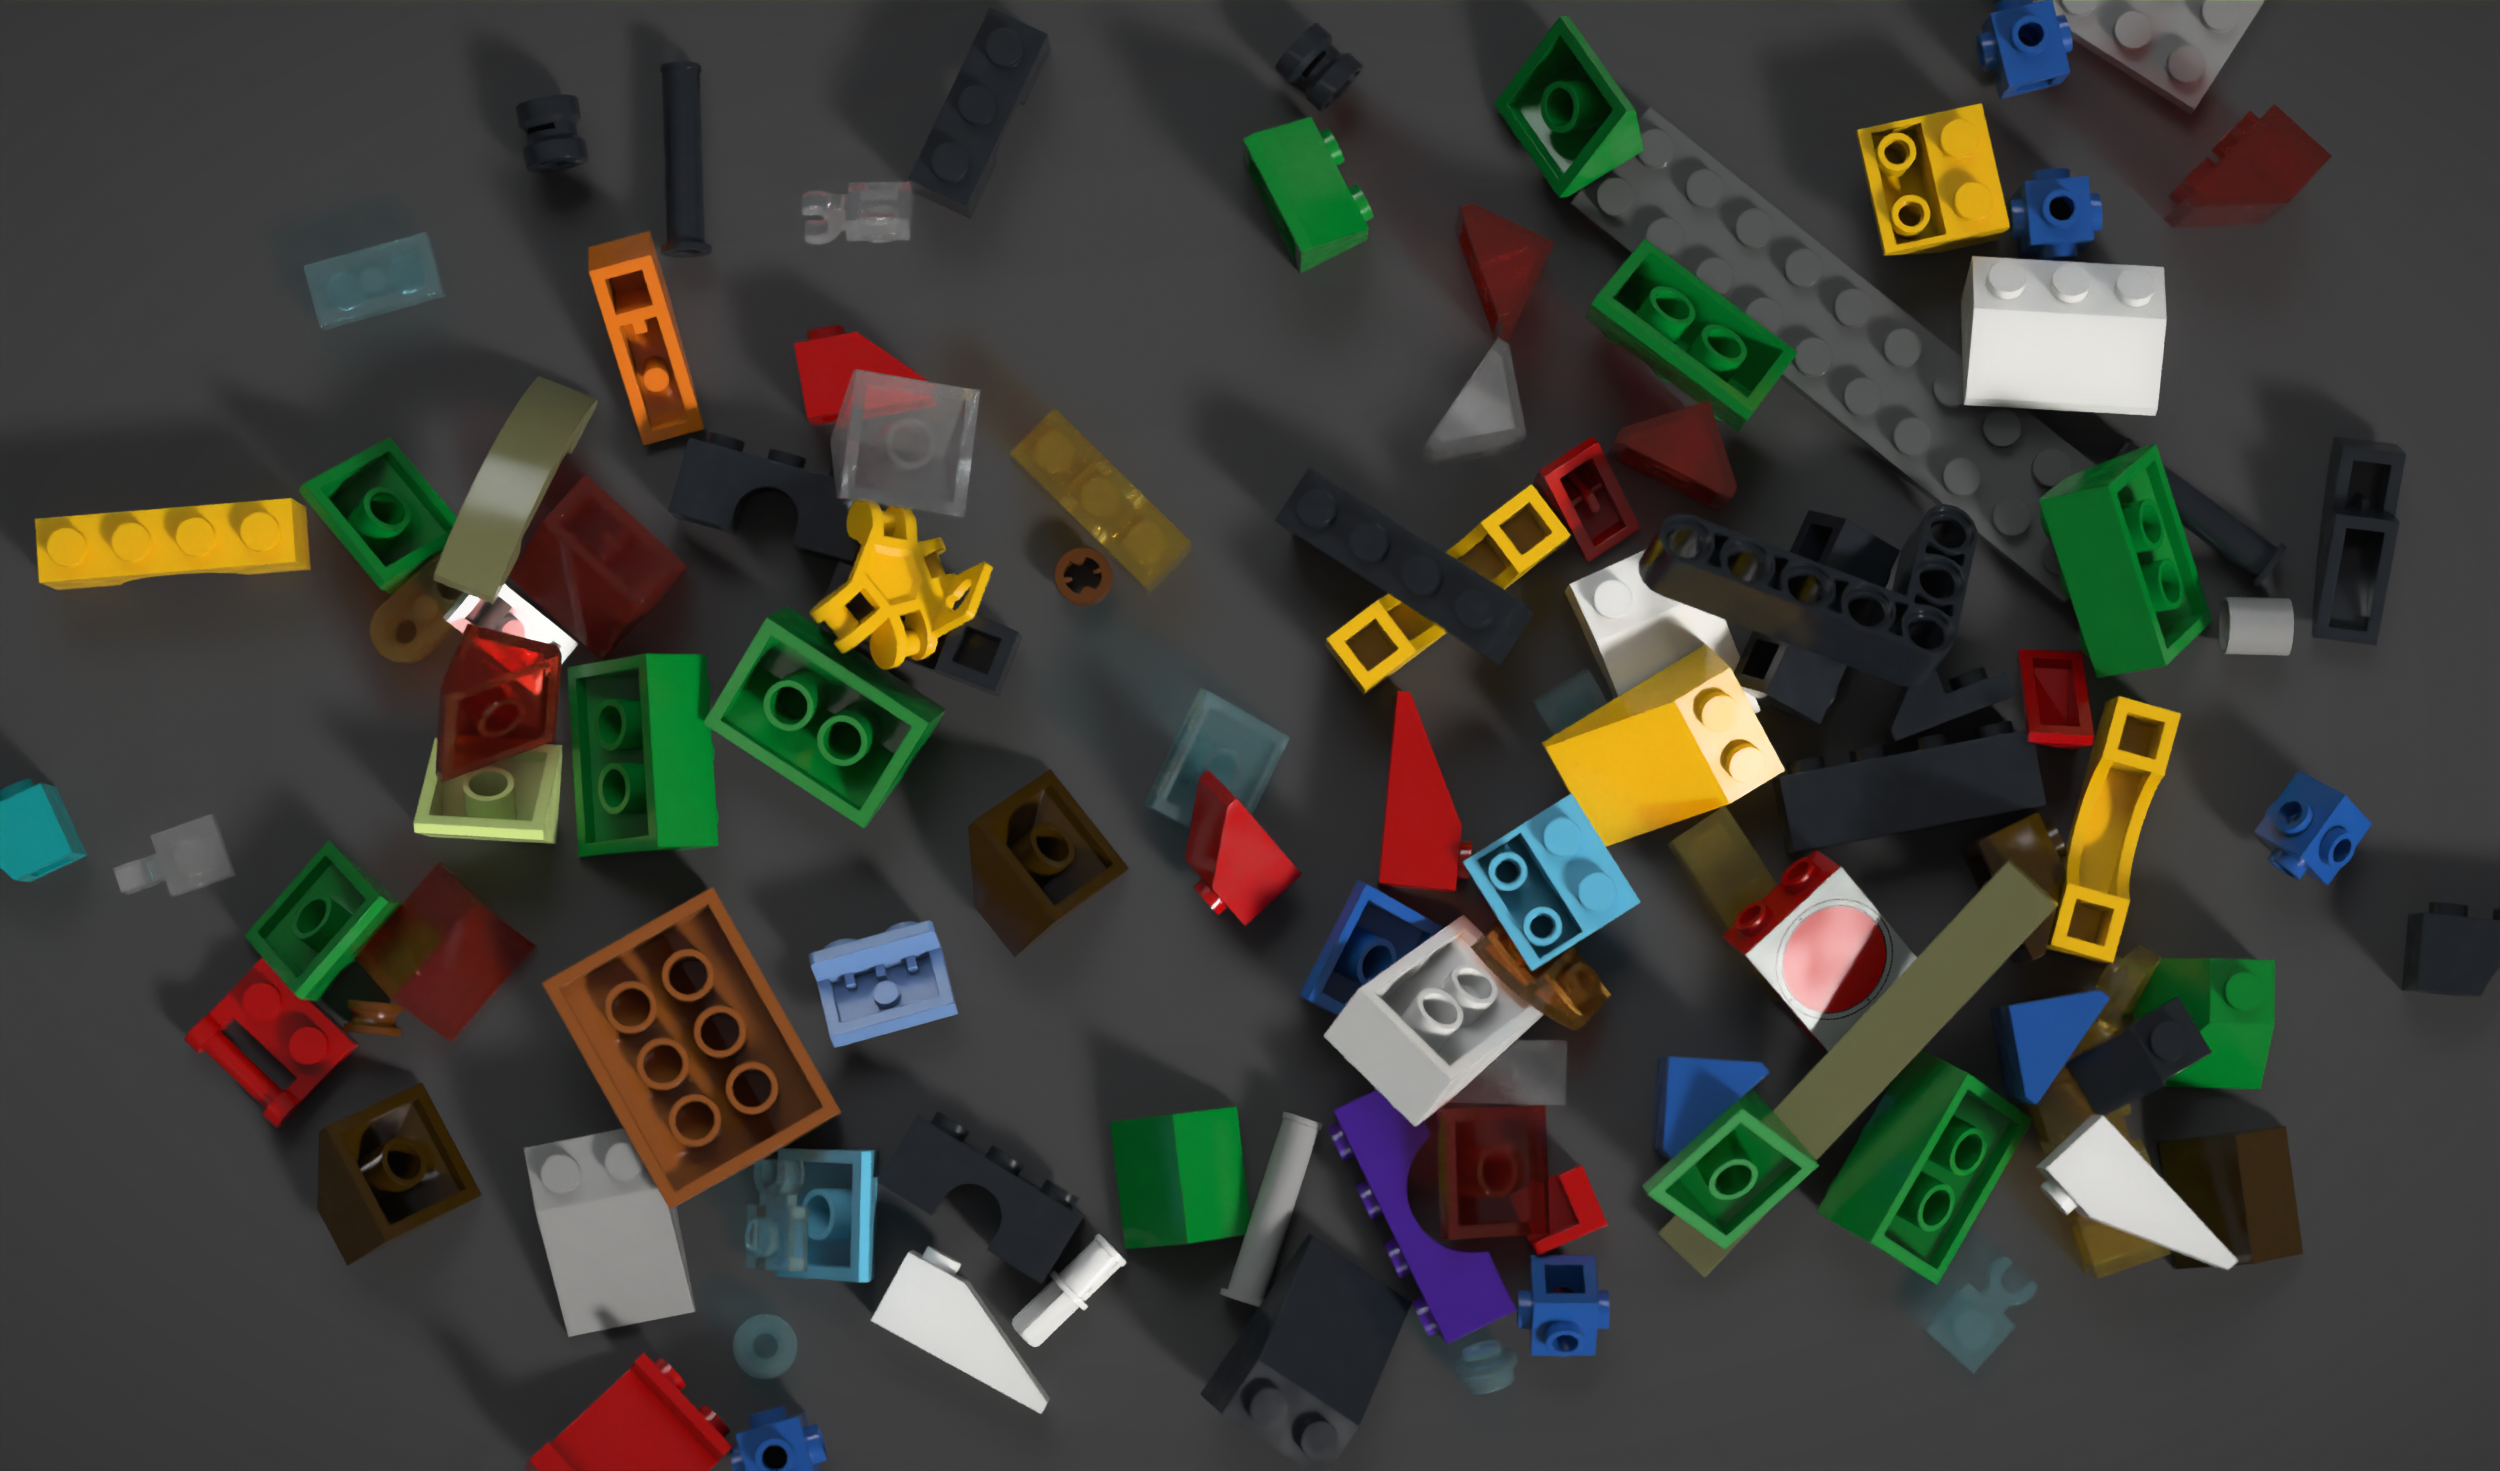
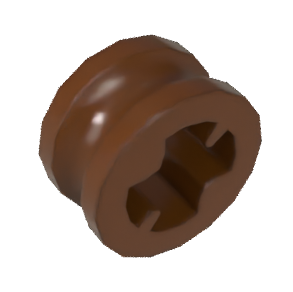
M1088 547L1074 548L1066 552L1057 562L1054 571L1055 584L1059 592L1070 603L1079 606H1093L1103 601L1110 593L1113 584V571L1106 558L1097 550ZM1088 560L1094 561L1100 567L1094 570L1095 575L1102 576L1098 587L1093 589L1085 586L1080 594L1069 589L1068 585L1074 583L1071 577H1066L1071 565L1083 567Z
M346 1000V1008L351 1010L352 1019L344 1024L343 1032L402 1037V1028L397 1026L396 1018L400 1013H404L405 1005Z

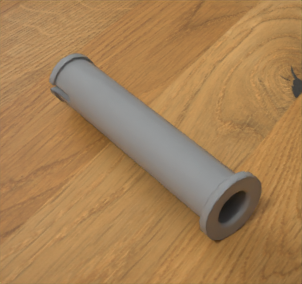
M1285 1111L1282 1115L1283 1120L1228 1289L1221 1287L1219 1293L1260 1307L1265 1299L1318 1131L1322 1127V1124Z

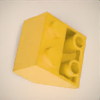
M1982 103L1858 129L1856 131L1884 256L1939 253L1999 240L2010 228Z

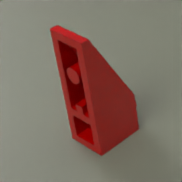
M1397 691L1377 885L1454 892L1457 879L1469 880L1470 874L1462 862L1472 856V842L1461 841V822L1411 692Z

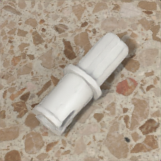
M1100 1233L1059 1274L1053 1270L1049 1274L1053 1280L1013 1318L1011 1323L1013 1328L1029 1345L1033 1347L1040 1346L1079 1307L1085 1311L1089 1307L1085 1301L1113 1273L1127 1263Z

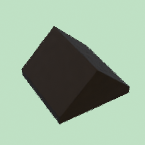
M2286 1126L2157 1141L2161 1178L2238 1260L2234 1265L2255 1264L2303 1254ZM2171 1250L2174 1269L2214 1267Z

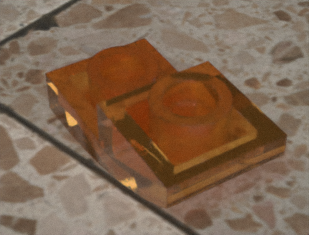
M1498 919L1471 946L1485 965L1519 997L1541 1013L1573 1031L1583 1027L1612 996L1599 980L1596 972L1587 965L1573 946L1535 970L1530 971Z

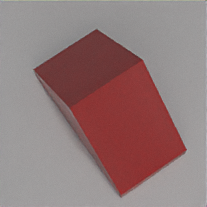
M1593 436L1538 471L1534 483L1557 518L1570 533V538L1587 562L1592 561L1641 529L1599 442Z

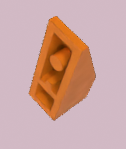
M650 231L588 247L590 278L643 446L705 429L669 292Z

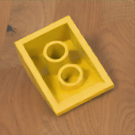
M1706 644L1542 742L1569 794H1573L1606 847L1728 805L1785 771L1731 668Z

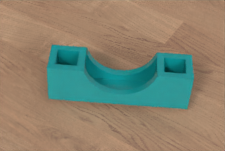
M30 778L0 790V868L13 880L32 882L87 856L56 786L44 783L34 785L33 780Z

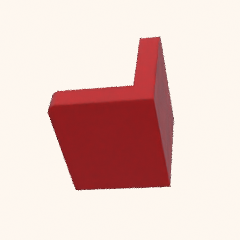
M1580 1164L1519 1189L1510 1195V1201L1533 1254L1536 1256L1608 1225L1585 1170Z

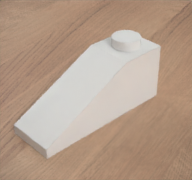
M2091 1115L2036 1166L2037 1170L2047 1179L2040 1186V1189L2065 1215H2068L2074 1209L2083 1217L2214 1267L2229 1270L2238 1261L2103 1115Z
M927 1246L923 1255L914 1250L909 1251L871 1321L1042 1414L1050 1400L1049 1396L969 1280L957 1274L962 1264L931 1246Z

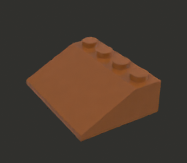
M713 887L542 982L670 1210L841 1115L840 1109Z

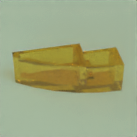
M1725 805L1667 843L1702 894L1701 899L1725 933L1734 926L1737 915L1746 906L1753 902L1761 901L1777 886ZM1739 953L1771 1002L1775 1003L1781 999L1750 961Z

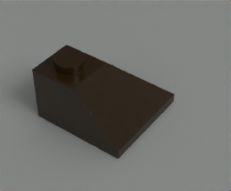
M1051 769L987 811L968 826L975 908L1014 957L1056 928L1129 869Z
M2039 813L2026 816L1959 847L1979 891L2009 860H2012L2058 903L2065 875V869L2060 858L2066 856L2067 851L2054 823L2051 820L2043 823ZM2056 908L2012 953L2010 958L2013 963L2031 961L2045 955Z
M423 1083L345 1117L319 1131L317 1210L347 1266L398 1242L482 1195Z

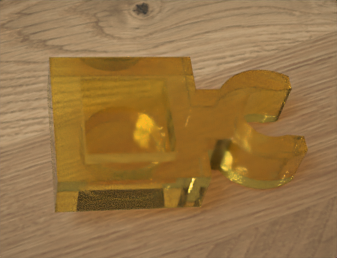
M2138 945L2128 953L2124 959L2115 955L2114 962L2108 963L2096 985L2097 989L2103 991L2111 998L2077 1045L2078 1048L2085 1050L2122 1028L2124 1021L2136 1006L2162 957L2141 945Z

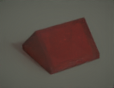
M1470 203L1459 208L1455 232L1495 344L1499 347L1509 343L1547 264L1554 241L1476 204Z
M1709 400L1621 428L1606 455L1717 513L1721 512L1737 489Z
M467 623L440 686L435 774L441 782L555 741L562 653L556 645Z
M439 862L355 959L394 1002L445 1039L453 1042L537 945L444 864Z
M1546 1105L1437 1109L1441 1239L1550 1234Z

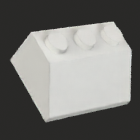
M1972 256L1961 298L1964 405L2155 416L2158 409L2167 322L2164 267Z

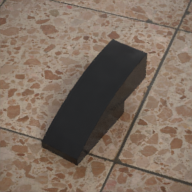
M2334 436L2324 496L2316 564L2312 636L2314 638L2377 645L2400 524L2395 514L2406 453L2397 444Z

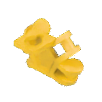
M865 499L856 500L852 504L847 516V532L849 537L861 544V548L847 582L815 605L809 614L817 623L823 620L838 637L834 641V645L842 654L859 644L872 633L870 651L874 662L881 669L887 670L898 667L907 656L914 661L930 657L936 650L938 637L966 623L975 616L993 566L983 561L958 575H955V573L945 574L939 555L946 551L942 537L918 542L917 523L912 510L907 507L894 505L882 511L879 504ZM970 587L967 597L954 611L952 609L954 603L961 599L965 591ZM861 592L874 610L857 621L845 604ZM902 615H906L904 623H902L900 618Z

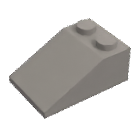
M624 1129L524 1148L535 1212L568 1337L696 1311L677 1207L669 1209Z

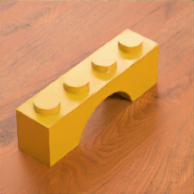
M1531 484L1480 522L1471 532L1445 553L1499 587L1506 589L1563 546L1569 539L1570 533ZM1387 594L1326 638L1325 646L1364 696L1440 639L1446 632Z
M292 498L35 519L39 583L56 590L122 585L131 580L176 574L235 573L250 575L310 570L306 506Z
M2121 696L2105 702L2066 844L2067 855L2062 858L2065 875L2058 899L2059 905L2056 907L2046 949L2098 964L2114 962L2130 903L2129 882L2138 838L2150 802L2165 775L2181 713Z

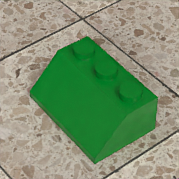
M1646 239L1640 243L1596 296L1585 316V319L1599 328L1607 339L1623 346L1650 366L1658 377L1674 384L1701 404L1710 416L1725 422L1737 432L1740 431L1798 354L1796 350Z
M2156 444L2143 446L2068 476L2039 499L2041 526L2046 537L2052 540L2060 564L2059 578L2061 588L2066 597L2072 600L2080 625V646L2083 653L2091 659L2097 678L2167 666L2213 621Z
M785 606L765 619L703 724L851 821L865 828L914 763L946 709L893 674L879 668L876 663L853 648L842 654L834 645L836 637L790 607Z
M641 654L567 667L578 857L672 852L719 846L717 829L719 815L716 806L713 765L715 751L711 728L703 724L710 712L709 698L711 688L708 679L707 654Z
M1921 1050L1891 1081L1870 1120L1863 1126L1859 1139L1839 1174L1830 1183L1827 1194L1816 1213L1857 1239L1938 1285L2033 1119L1969 1073Z

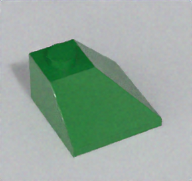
M2132 958L2131 1022L2171 998L2179 997L2212 1051L2211 1054L2165 1080L2166 1085L2164 1087L2261 1089L2274 1029L2275 960Z

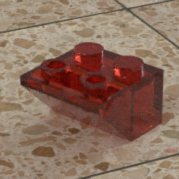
M2273 104L2260 118L2250 110L2211 150L2219 158L2217 163L2215 164L2206 157L2168 196L2177 206L2164 220L2172 228L2263 225L2292 200L2332 155L2277 105Z
M585 474L541 522L508 577L600 660L605 661L689 567Z

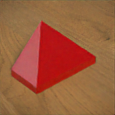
M2018 649L2017 664L2027 741L2072 751L2092 746L2094 731L2082 652Z

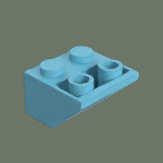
M1572 793L1462 862L1530 971L1535 970L1641 903Z

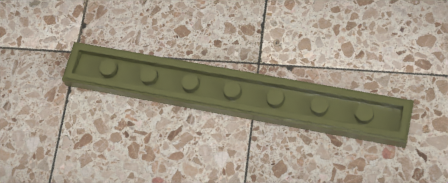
M2009 860L1773 1110L1779 1119L1814 1156L1816 1161L2059 905L2012 860ZM1677 1215L1658 1234L1705 1278L1764 1215L1725 1250Z

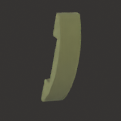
M541 376L534 380L505 422L472 484L434 573V581L489 603H495L520 555L521 539L566 453L572 454L597 406L596 398Z

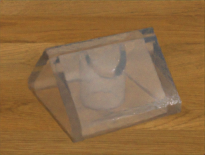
M1499 337L1426 442L1421 460L1429 466L1434 467L1520 450L1526 436V429L1509 344Z
M854 370L830 440L837 498L859 502L867 501L884 506L959 518L964 517L980 390Z

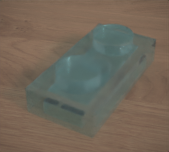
M427 232L303 266L318 323L323 330L446 297L431 237Z

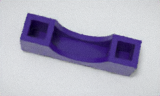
M1377 1089L1333 1109L1332 1111L1338 1122L1327 1127L1343 1162L1355 1157L1366 1180L1355 1185L1371 1220L1383 1215L1394 1236V1239L1383 1244L1399 1277L1402 1278L1410 1273L1414 1277L1422 1297L1412 1301V1304L1428 1337L1440 1331L1445 1343L1449 1344L1517 1311L1487 1250H1460L1442 1245L1429 1237L1421 1229L1411 1212L1407 1197V1178L1416 1153L1431 1136L1425 1121L1414 1127Z

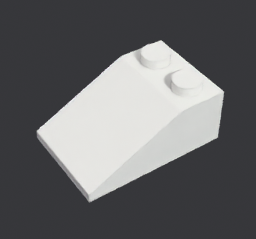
M1645 550L1569 584L1565 590L1566 596L1614 699L1704 644L1709 646L1731 668L1732 672H1734L1740 660L1725 619L1661 596L1646 586L1639 574V561ZM1744 692L1754 713L1760 712L1761 710L1756 698Z
M1463 914L1360 987L1324 1034V1037L1395 1109L1416 1127L1456 1096L1551 1008L1554 1002Z

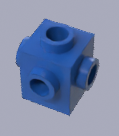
M2003 0L1994 5L1996 12L1990 13L1981 26L1982 34L1976 35L1975 42L1981 68L1984 72L1992 71L1999 99L2061 85L2071 72L2066 53L2071 52L2073 48L2071 30L2064 14L2056 16L2053 0L2035 3L2033 0Z
M2050 168L2032 172V181H2024L2013 194V200H2008L2007 215L2010 224L2008 231L2010 238H2017L2019 257L2039 255V260L2071 261L2077 259L2078 252H2082L2095 239L2094 231H2101L2103 214L2099 193H2090L2089 176L2070 177V169ZM2064 203L2066 220L2055 219L2050 214L2049 204Z
M2298 770L2280 797L2269 806L2264 819L2254 833L2272 851L2267 860L2282 873L2297 881L2306 874L2328 886L2340 868L2346 865L2352 858L2356 846L2372 823L2345 794Z
M1531 1255L1529 1290H1517V1328L1529 1329L1531 1356H1595L1597 1329H1609L1610 1317L1608 1290H1598L1596 1255Z
M785 1405L749 1415L748 1419L751 1427L744 1428L735 1434L739 1446L730 1449V1458L734 1471H822L820 1463L828 1461L824 1438L818 1423L809 1425L805 1411L788 1416ZM779 1445L784 1448L787 1453V1463L783 1468L773 1469L767 1465L764 1452L768 1446Z

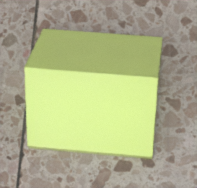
M435 738L414 819V833L428 837L557 844L563 755L562 745Z

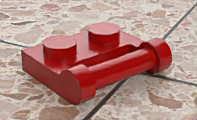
M263 958L252 967L215 1008L203 1017L184 1038V1041L197 1054L205 1051L265 1108L262 1115L276 1129L289 1120L360 1045L347 1032H343V1028L315 1001L302 1000L293 994ZM234 1020L240 1023L296 1077V1080L283 1091L223 1034Z

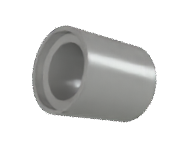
M2223 598L2219 613V644L2222 654L2288 656L2290 654L2294 635V612L2289 598Z

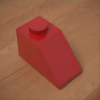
M843 325L826 326L807 332L808 341L794 343L806 415L812 426L937 404L935 390L930 381L858 332L845 333Z
M1209 770L1199 777L1184 858L1201 878L1192 888L1217 915L1228 908L1246 926L1302 874L1241 802Z

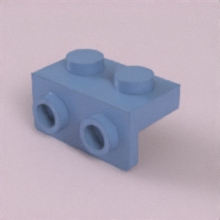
M932 921L897 923L888 928L884 933L858 940L851 938L839 939L829 943L824 949L808 955L811 969L818 984L828 1032L834 1048L958 1014L943 949Z

